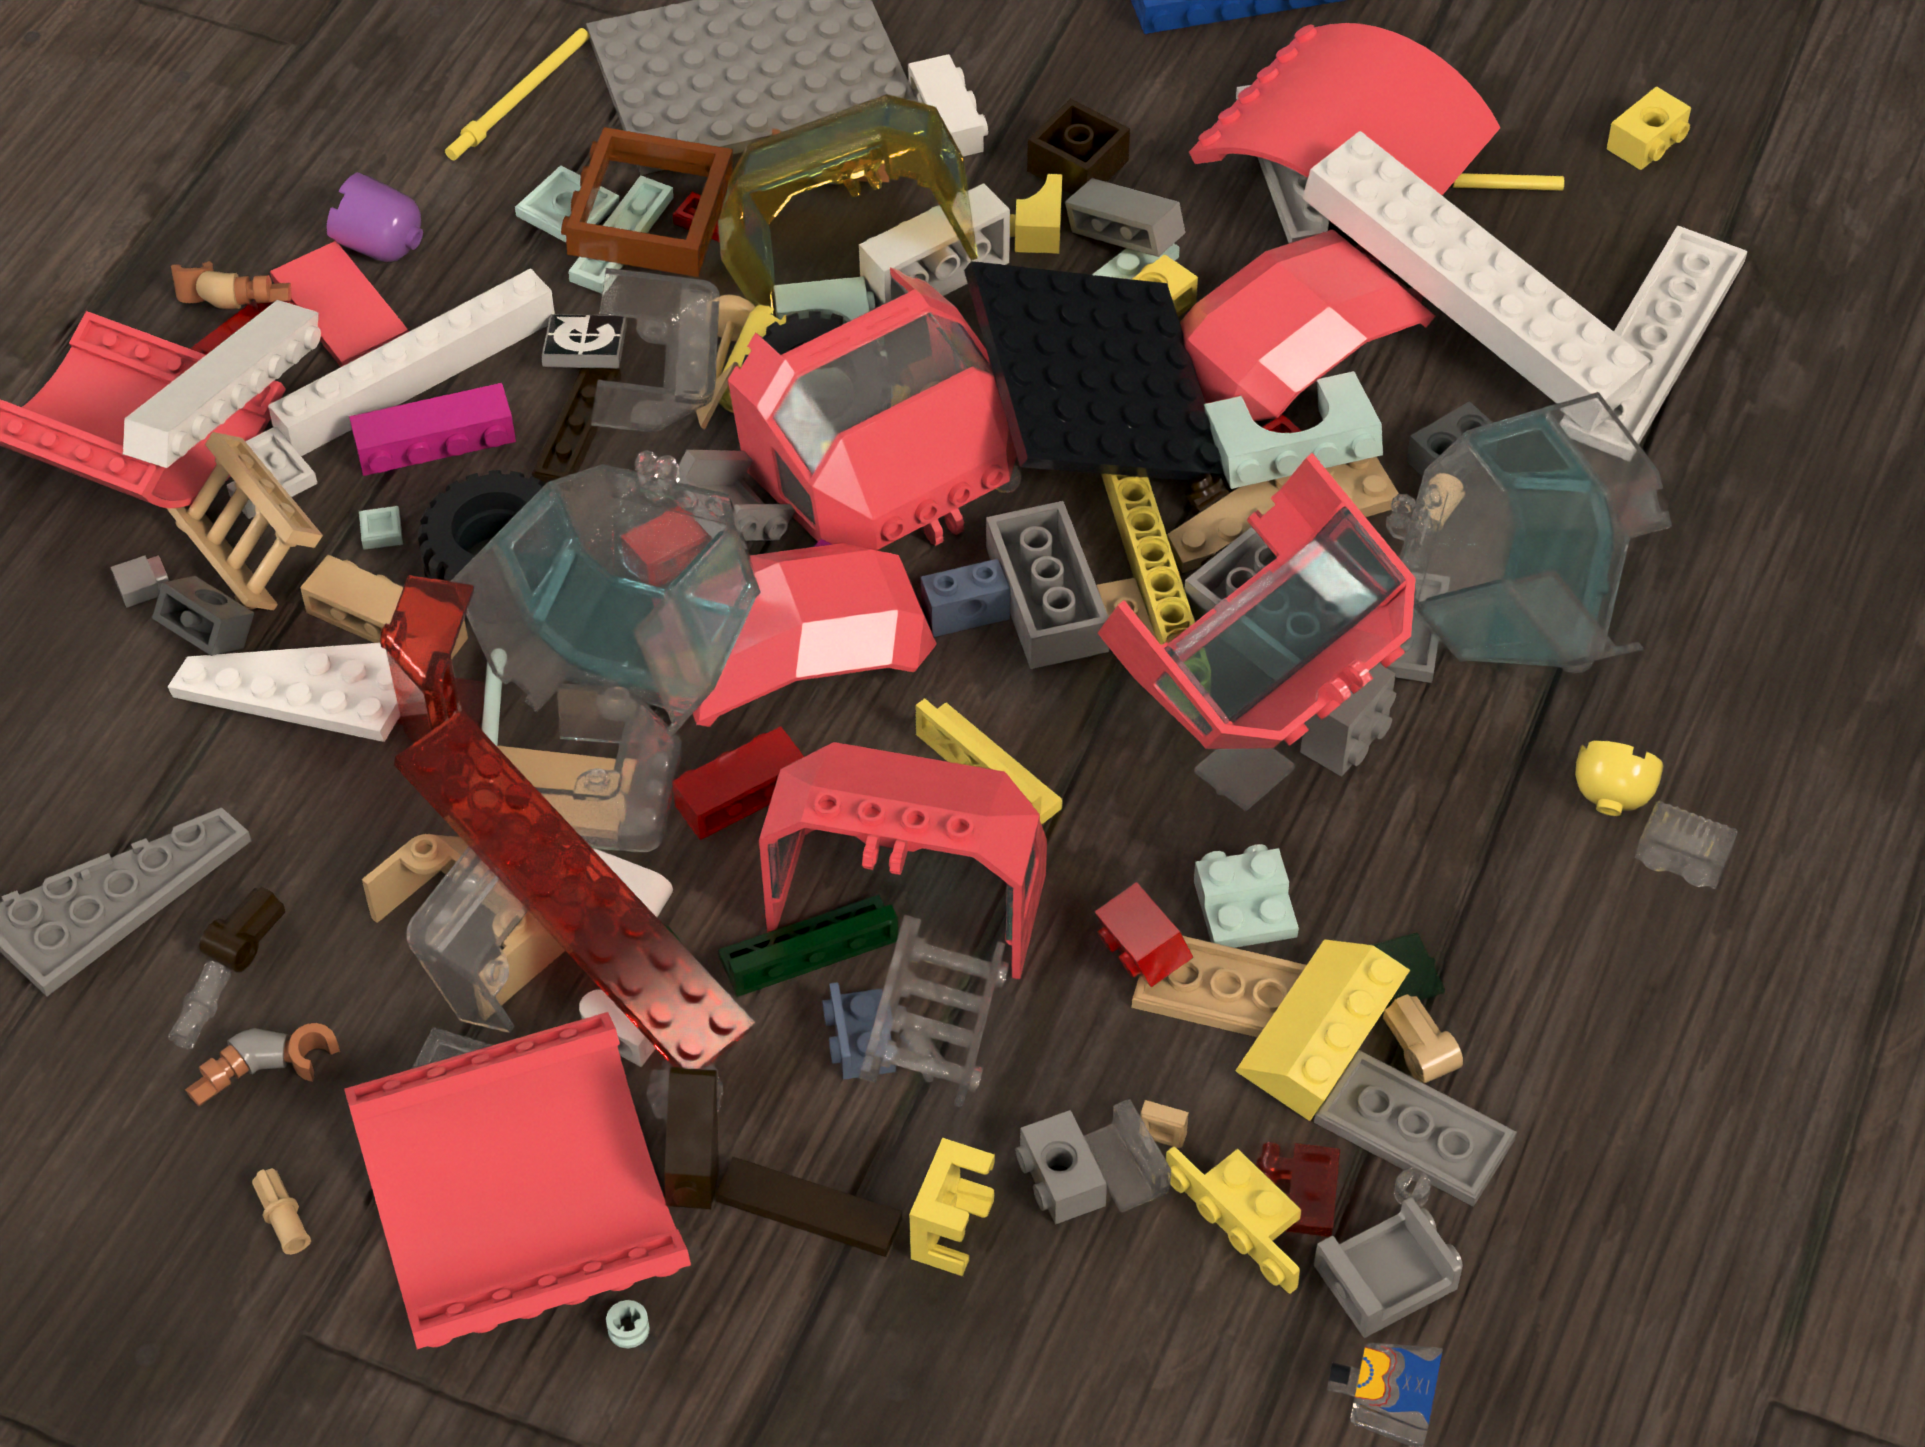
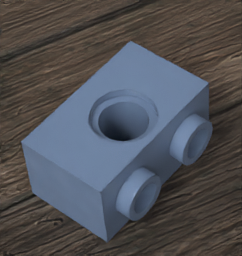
M999 559L921 577V607L934 637L1010 619V587Z

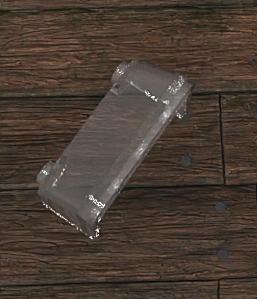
M606 268L599 314L637 318V333L643 340L649 343L666 345L663 387L598 380L591 426L658 432L711 402L716 384L720 299L719 291L715 285L701 279Z
M558 683L557 698L560 739L617 743L620 745L614 770L600 768L588 770L577 778L574 790L530 787L532 844L629 852H648L658 848L663 842L672 802V781L677 779L681 761V738L640 697L629 689L620 686L607 687Z
M507 815L492 817L414 914L407 927L409 947L459 1021L508 1033L515 1026L496 999L497 994L503 988L509 976V963L500 946L545 889L552 901L601 911L607 905L582 863L575 855L517 817Z

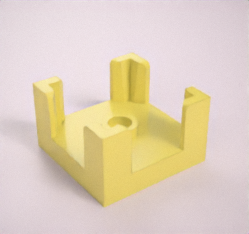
M942 1138L909 1214L912 1260L963 1276L969 1262V1255L938 1245L937 1242L940 1236L962 1242L965 1228L969 1221V1213L982 1218L988 1216L994 1202V1190L960 1178V1167L986 1175L993 1169L995 1154Z

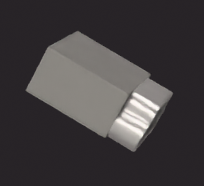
M144 555L111 567L126 608L158 597L162 582L169 581L159 555L149 559Z

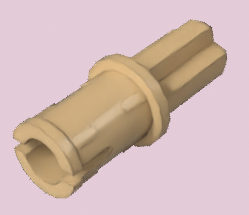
M275 1169L260 1170L252 1180V1184L265 1209L263 1218L266 1223L272 1224L283 1252L290 1255L296 1254L307 1248L311 1242V1238L306 1233L297 1214L298 1203L294 1198L289 1197Z

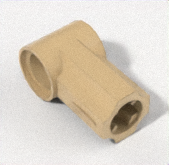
M1407 994L1399 997L1384 1010L1383 1019L1404 1049L1405 1062L1414 1079L1425 1084L1462 1067L1463 1057L1455 1038L1448 1031L1441 1032L1417 996L1411 997Z

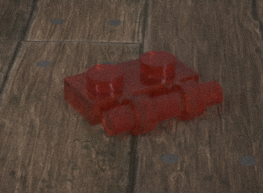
M1272 1142L1263 1144L1262 1155L1256 1160V1167L1276 1186L1277 1180L1281 1178L1290 1179V1193L1286 1195L1301 1209L1300 1219L1290 1226L1286 1232L1325 1237L1332 1236L1340 1157L1339 1148L1295 1143L1293 1159L1280 1157V1146Z

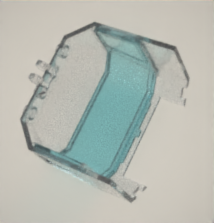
M1599 392L1467 430L1425 469L1416 501H1414L1415 498L1407 494H1398L1392 499L1391 508L1395 513L1392 512L1390 516H1387L1385 527H1387V530H1390V534L1394 538L1404 540L1400 560L1416 578L1413 615L1460 662L1483 661L1570 667L1645 650L1639 642L1616 646L1609 638L1608 630L1630 538L1672 527L1669 511L1661 512L1656 490L1663 489L1658 469ZM1396 575L1393 579V585H1396L1399 582V579Z
M645 450L639 453L635 460L634 466L637 472L602 464L547 482L451 580V583L493 674L505 685L512 680L526 692L528 696L524 701L532 709L538 712L566 681L661 707L667 710L672 722L657 739L661 749L715 689L753 603L761 591L729 494L678 482L681 470L679 465L676 464L677 461L674 457L664 455L656 459L655 453Z

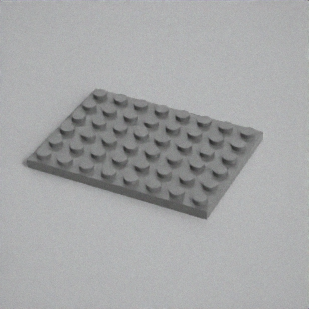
M691 0L586 23L590 43L624 131L733 149V154L771 146L772 128L779 129L782 135L792 138L800 137V129L807 126L811 130L812 136L918 113L917 99L872 0ZM637 165L640 175L664 170Z

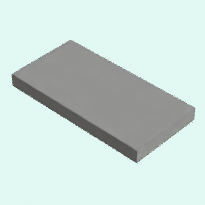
M1360 1050L1356 1052L1316 1112L1314 1123L1473 1207L1512 1146L1517 1134L1516 1131Z

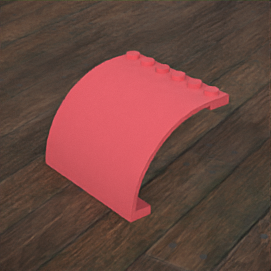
M1339 23L1318 27L1307 25L1295 33V39L1288 46L1276 53V59L1268 67L1258 72L1257 79L1253 84L1238 94V100L1230 108L1219 114V120L1212 128L1204 131L1198 137V143L1189 151V154L1195 164L1222 161L1227 154L1260 157L1284 165L1308 178L1311 168L1361 131L1439 194L1443 195L1501 127L1487 104L1471 84L1441 57L1419 43L1393 31L1365 24ZM1359 244L1355 247L1361 253L1368 252Z
M86 311L69 342L71 345L69 352L45 386L22 407L0 399V446L153 505L169 509L181 508L193 503L217 465L215 456L205 445L212 432L240 437L244 441L263 433L271 419L268 405L281 399L286 388L281 382L274 380L260 394H257L248 401L243 408L237 410L223 424H220L210 432L204 440L199 441L168 468L124 455L125 418L206 355Z
M608 1012L344 1089L417 1349L427 1346L440 1347L449 1343L453 1338L472 1332L485 1333L495 1329L501 1323L518 1318H534L544 1310L563 1304L576 1305L586 1301L589 1296L609 1290H625L635 1282L654 1276L667 1277L676 1273L680 1268L691 1265L687 1247L679 1230L675 1227L668 1206H666V1201L650 1158L617 1045H620L617 1031Z

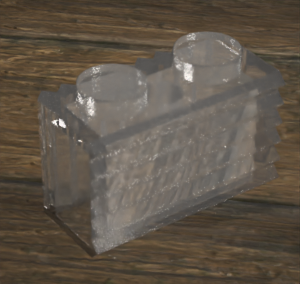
M1662 800L1657 801L1640 837L1635 859L1643 861L1644 865L1651 870H1666L1680 875L1693 886H1709L1716 889L1731 856L1738 831L1735 828L1730 829L1727 825H1721L1719 822H1713L1711 819L1705 820L1703 816L1688 813L1687 810H1680L1678 806L1672 807L1670 803L1664 804Z

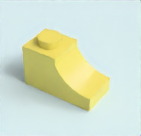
M1047 174L1046 182L1039 192L1027 199L1016 200V214H1010V237H1015V252L1059 254L1062 174Z

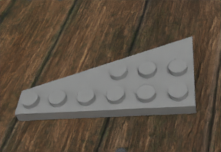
M221 807L174 826L171 834L148 842L145 838L132 843V849L114 857H110L108 853L48 877L44 880L42 886L19 895L16 890L1 896L3 902H0V952L43 994L49 996L251 842L249 831Z

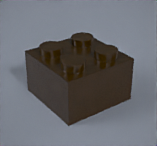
M1070 98L1028 139L1027 172L1045 181L1047 174H1062V190L1072 195L1092 178L1108 182L1129 161L1130 128Z

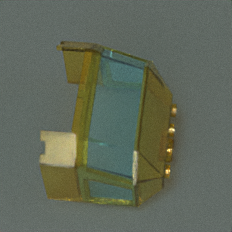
M885 94L746 145L728 181V190L719 216L718 228L721 260L747 300L755 307L764 305L773 308L771 292L774 291L776 283L769 224L791 197L834 182L837 184L844 183L850 195L854 198L861 195V185L857 178L864 175L874 190L882 188L878 169L883 163L890 179L898 180L900 176L917 180L918 186L931 189L970 260L978 258L963 156L935 106Z

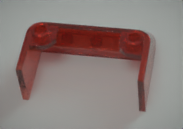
M408 575L391 622L383 626L380 638L381 648L386 649L400 712L398 724L403 726L405 735L441 775L459 778L462 775L470 743H474L484 707L485 682L455 678L451 659L452 651L474 593V585Z

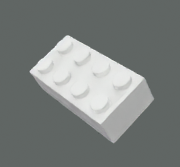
M983 183L859 244L860 277L864 276L866 292L873 291L875 309L909 292L891 277L890 267L901 271L904 275L915 279L916 277L926 281L944 296L968 284L964 270L971 261L1008 264L1010 209Z

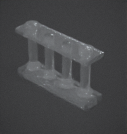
M904 915L859 1078L876 1083L881 1066L890 1068L892 1064L956 1082L959 1085L954 1106L962 1108L967 1092L976 1093L983 1067L975 1065L994 988L995 986L1003 987L1009 963L1001 961L1005 943L997 941L991 962L925 944L924 938L917 937L921 919ZM919 960L984 978L986 980L982 995L979 996L916 978L915 972L908 971L909 963L918 964ZM911 994L977 1013L973 1030L905 1012L906 1007L898 1005L900 996L909 998ZM900 1029L966 1047L968 1050L964 1066L896 1047L897 1042L888 1040L890 1032L899 1033Z

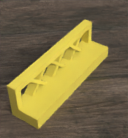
M924 698L916 704V735L946 761L1006 772L1040 814L1041 825L1062 809V799L948 703H944L937 709Z

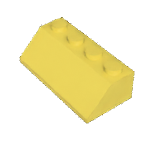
M1324 939L1235 1071L1308 1121H1311L1410 970L1373 945Z

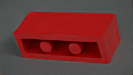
M781 726L768 733L759 734L751 742L733 751H726L715 760L697 769L688 770L679 778L673 780L675 807L699 840H702L770 805L780 769L802 759L804 756Z

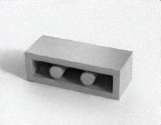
M1094 178L1090 179L1065 201L1072 233L1160 257L1186 233L1178 201Z

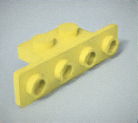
M1173 1146L1166 1152L1165 1176L1170 1185L1180 1193L1185 1192L1196 1202L1200 1214L1212 1224L1216 1222L1228 1234L1231 1244L1241 1254L1248 1253L1259 1264L1262 1274L1271 1284L1275 1286L1280 1285L1289 1294L1298 1288L1300 1269L1273 1240L1300 1219L1301 1209L1239 1149L1235 1150L1205 1175L1176 1147Z

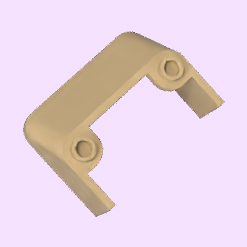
M433 834L418 835L362 879L371 918L378 923L440 871L496 915L492 923L494 937L504 949L475 973L482 1010L486 1015L490 1016L572 945L575 937L572 919L565 911L475 839Z

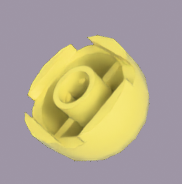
M1610 741L1588 742L1587 749L1583 744L1580 746L1575 775L1580 791L1586 799L1597 804L1596 810L1610 816H1620L1622 811H1630L1642 807L1653 797L1660 783L1664 767L1662 761L1647 751L1645 759L1632 755L1634 747Z

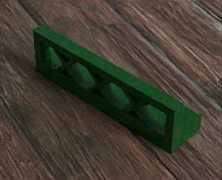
M876 895L718 949V954L735 995L739 997L898 942V916L892 904L885 906L880 895Z

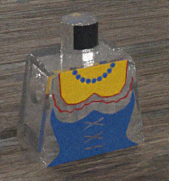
M1381 1343L1366 1344L1361 1368L1332 1363L1327 1390L1355 1396L1350 1419L1353 1424L1410 1447H1424L1443 1349Z

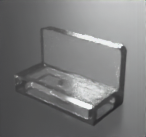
M1127 1099L1113 1105L1112 1124L1084 1135V1138L1107 1183L1108 1192L1119 1211L1126 1212L1169 1193L1171 1168L1131 1100Z

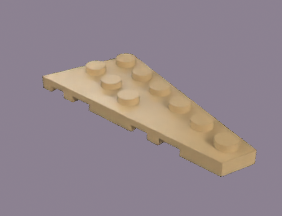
M1377 457L1325 468L1365 517L1400 506L1401 496ZM1291 476L1239 487L1168 533V541L1181 572L1184 573L1200 568L1202 561L1233 542L1252 527L1247 521L1248 517L1257 510L1262 515L1269 511L1275 505L1271 497L1282 488Z

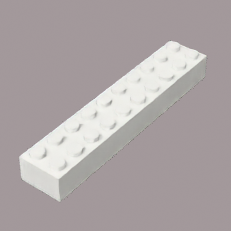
M1359 131L1310 169L1302 199L1589 430L1638 389L1650 363L1648 358L1364 133Z

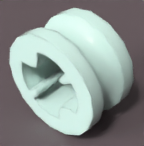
M631 1300L620 1301L613 1305L607 1313L608 1335L611 1341L618 1347L634 1348L642 1344L648 1337L650 1328L647 1311L640 1303ZM631 1317V1322L634 1323L635 1329L626 1332L624 1326L621 1327V1320Z

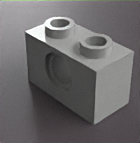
M1071 1110L1020 1128V1146L1015 1149L1018 1163L1024 1173H1031L1036 1183L1033 1185L1036 1201L1042 1211L1049 1210L1055 1224L1106 1206L1107 1183ZM1053 1166H1063L1067 1170L1054 1171L1050 1168Z

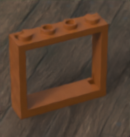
M603 127L599 141H593L591 145L589 166H583L580 178V191L575 190L573 192L570 216H565L562 222L561 235H566L567 255L699 277L733 177V149ZM610 160L707 177L686 240L587 223Z

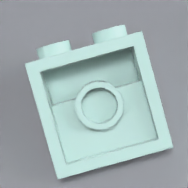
M1257 844L1245 849L1243 854L1227 857L1224 852L1213 851L1203 856L1201 861L1195 862L1194 884L1212 943L1236 948L1298 937L1299 927L1288 894L1289 880L1279 848L1268 850L1265 845Z

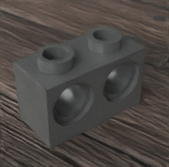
M1469 401L1412 434L1409 440L1406 462L1425 480L1432 478L1433 474L1437 472L1451 474L1460 480L1467 472L1479 465L1488 464L1496 456L1501 429Z

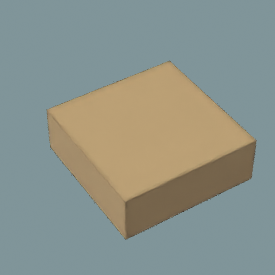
M1145 1100L1140 1115L1139 1136L1176 1148H1182L1187 1135L1189 1112Z

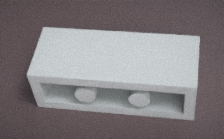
M949 54L909 63V84L917 99L918 111L941 160L947 161L984 152V136L988 135L987 122L983 114L978 115L973 92L971 90L967 91L965 88L962 69L955 67Z

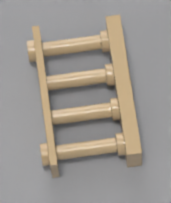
M212 432L205 445L215 456L217 465L191 505L181 508H167V510L175 518L176 526L187 533L234 592L235 600L251 610L256 608L275 610L278 604L264 588L290 547L301 545L315 548L323 535L243 438ZM230 475L236 482L235 487L237 489L213 524L205 512ZM250 499L256 506V515L233 549L225 539V536ZM270 523L276 531L275 536L277 538L253 574L244 562Z

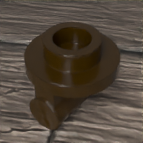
M1210 473L1192 479L1189 482L1190 488L1185 492L1194 516L1230 494L1224 487L1221 477H1212Z

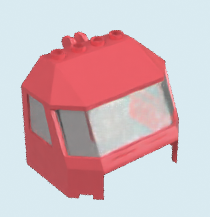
M891 267V277L909 291L908 293L782 355L755 332L747 346L751 349V352L742 367L735 366L728 378L740 449L745 451L753 460L747 473L779 504H790L795 509L793 518L817 542L823 539L831 544L845 543L879 550L907 534L924 527L926 538L931 544L937 546L944 541L943 529L938 518L945 517V523L951 533L958 535L963 532L964 520L958 508L1008 483L1016 461V450L986 348L958 309L930 284L916 277L914 279L906 276L901 271Z

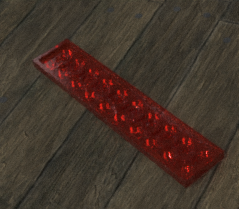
M463 710L395 756L394 766L673 1067L704 1069L753 1029L755 1022Z

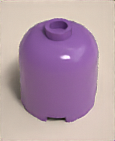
M356 172L345 181L339 189V192L344 194V197L338 209L331 207L327 220V235L335 239L338 244L384 262L398 261L411 249L414 250L418 247L423 236V230L420 229L421 212L413 199L359 172Z

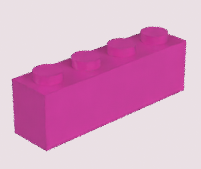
M502 383L349 416L363 476L516 442L512 415Z

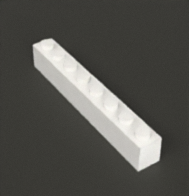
M530 268L269 404L268 408L273 427L276 426L299 455L303 456L352 430L349 416L398 406L547 327L550 315L555 314L552 291Z
M276 300L125 418L123 454L168 468L199 441L204 440L210 432L220 424H223L237 410L243 408L248 401L257 394H260L270 383L280 378L286 370L297 364L308 352L317 347L321 337V330L318 327L319 312Z

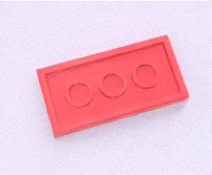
M336 241L270 271L272 281L275 284L291 283L292 303L296 306L319 312L320 342L340 367L409 332L403 322Z

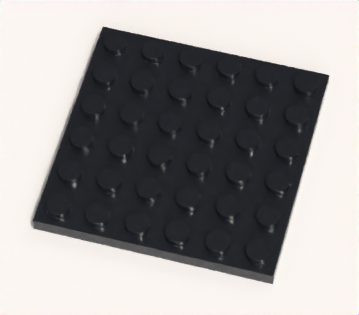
M971 261L968 264L964 273L1020 467L1188 481L1206 473H1210L1212 477L1220 476L1222 480L1225 478L1220 462L1221 456L1212 437L1209 418L1205 414L1204 397L1191 357L1184 346L1183 331L1167 283Z

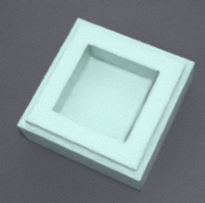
M399 506L359 511L363 550L403 545Z

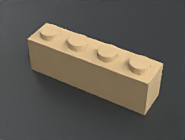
M327 555L300 587L306 613L371 642L436 639L440 651L430 668L439 672L444 670L468 639L464 614L454 606L438 603L427 598L417 590H409L393 583L383 575H374L360 569L356 564L348 560L342 561Z

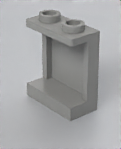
M686 450L670 482L722 541L780 540L788 528L795 509L790 504H764L746 484L743 478L753 460L745 451Z
M1412 1197L1402 1202L1401 1211L1397 1215L1341 1244L1337 1242L1334 1236L1317 1243L1314 1267L1363 1338L1457 1290L1463 1267L1461 1257L1455 1247L1451 1244H1445L1437 1233L1432 1215L1427 1209H1420Z

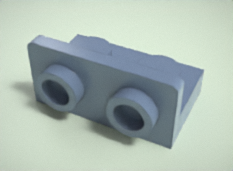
M838 982L829 983L830 999L822 1000L826 1026L834 1025L836 1036L829 1037L832 1064L841 1063L843 1080L896 1072L895 1056L882 989L840 994Z

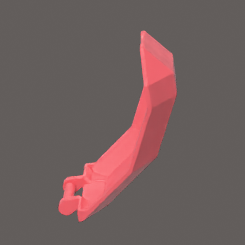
M1332 229L1265 251L1197 302L1180 321V325L1183 331L1184 346L1191 357L1205 404L1242 396L1252 419L1260 421L1280 417L1302 391L1365 343L1417 324H1422L1426 328L1436 316L1421 304L1423 297L1414 288L1408 289L1379 264V260L1371 253H1361Z
M840 543L749 555L656 597L653 600V604L663 633L650 640L645 646V651L649 661L653 662L665 693L663 703L667 713L679 715L691 708L696 725L711 727L720 715L796 681L883 668L915 672L937 643L899 555ZM672 653L683 681L681 686H679L669 658Z

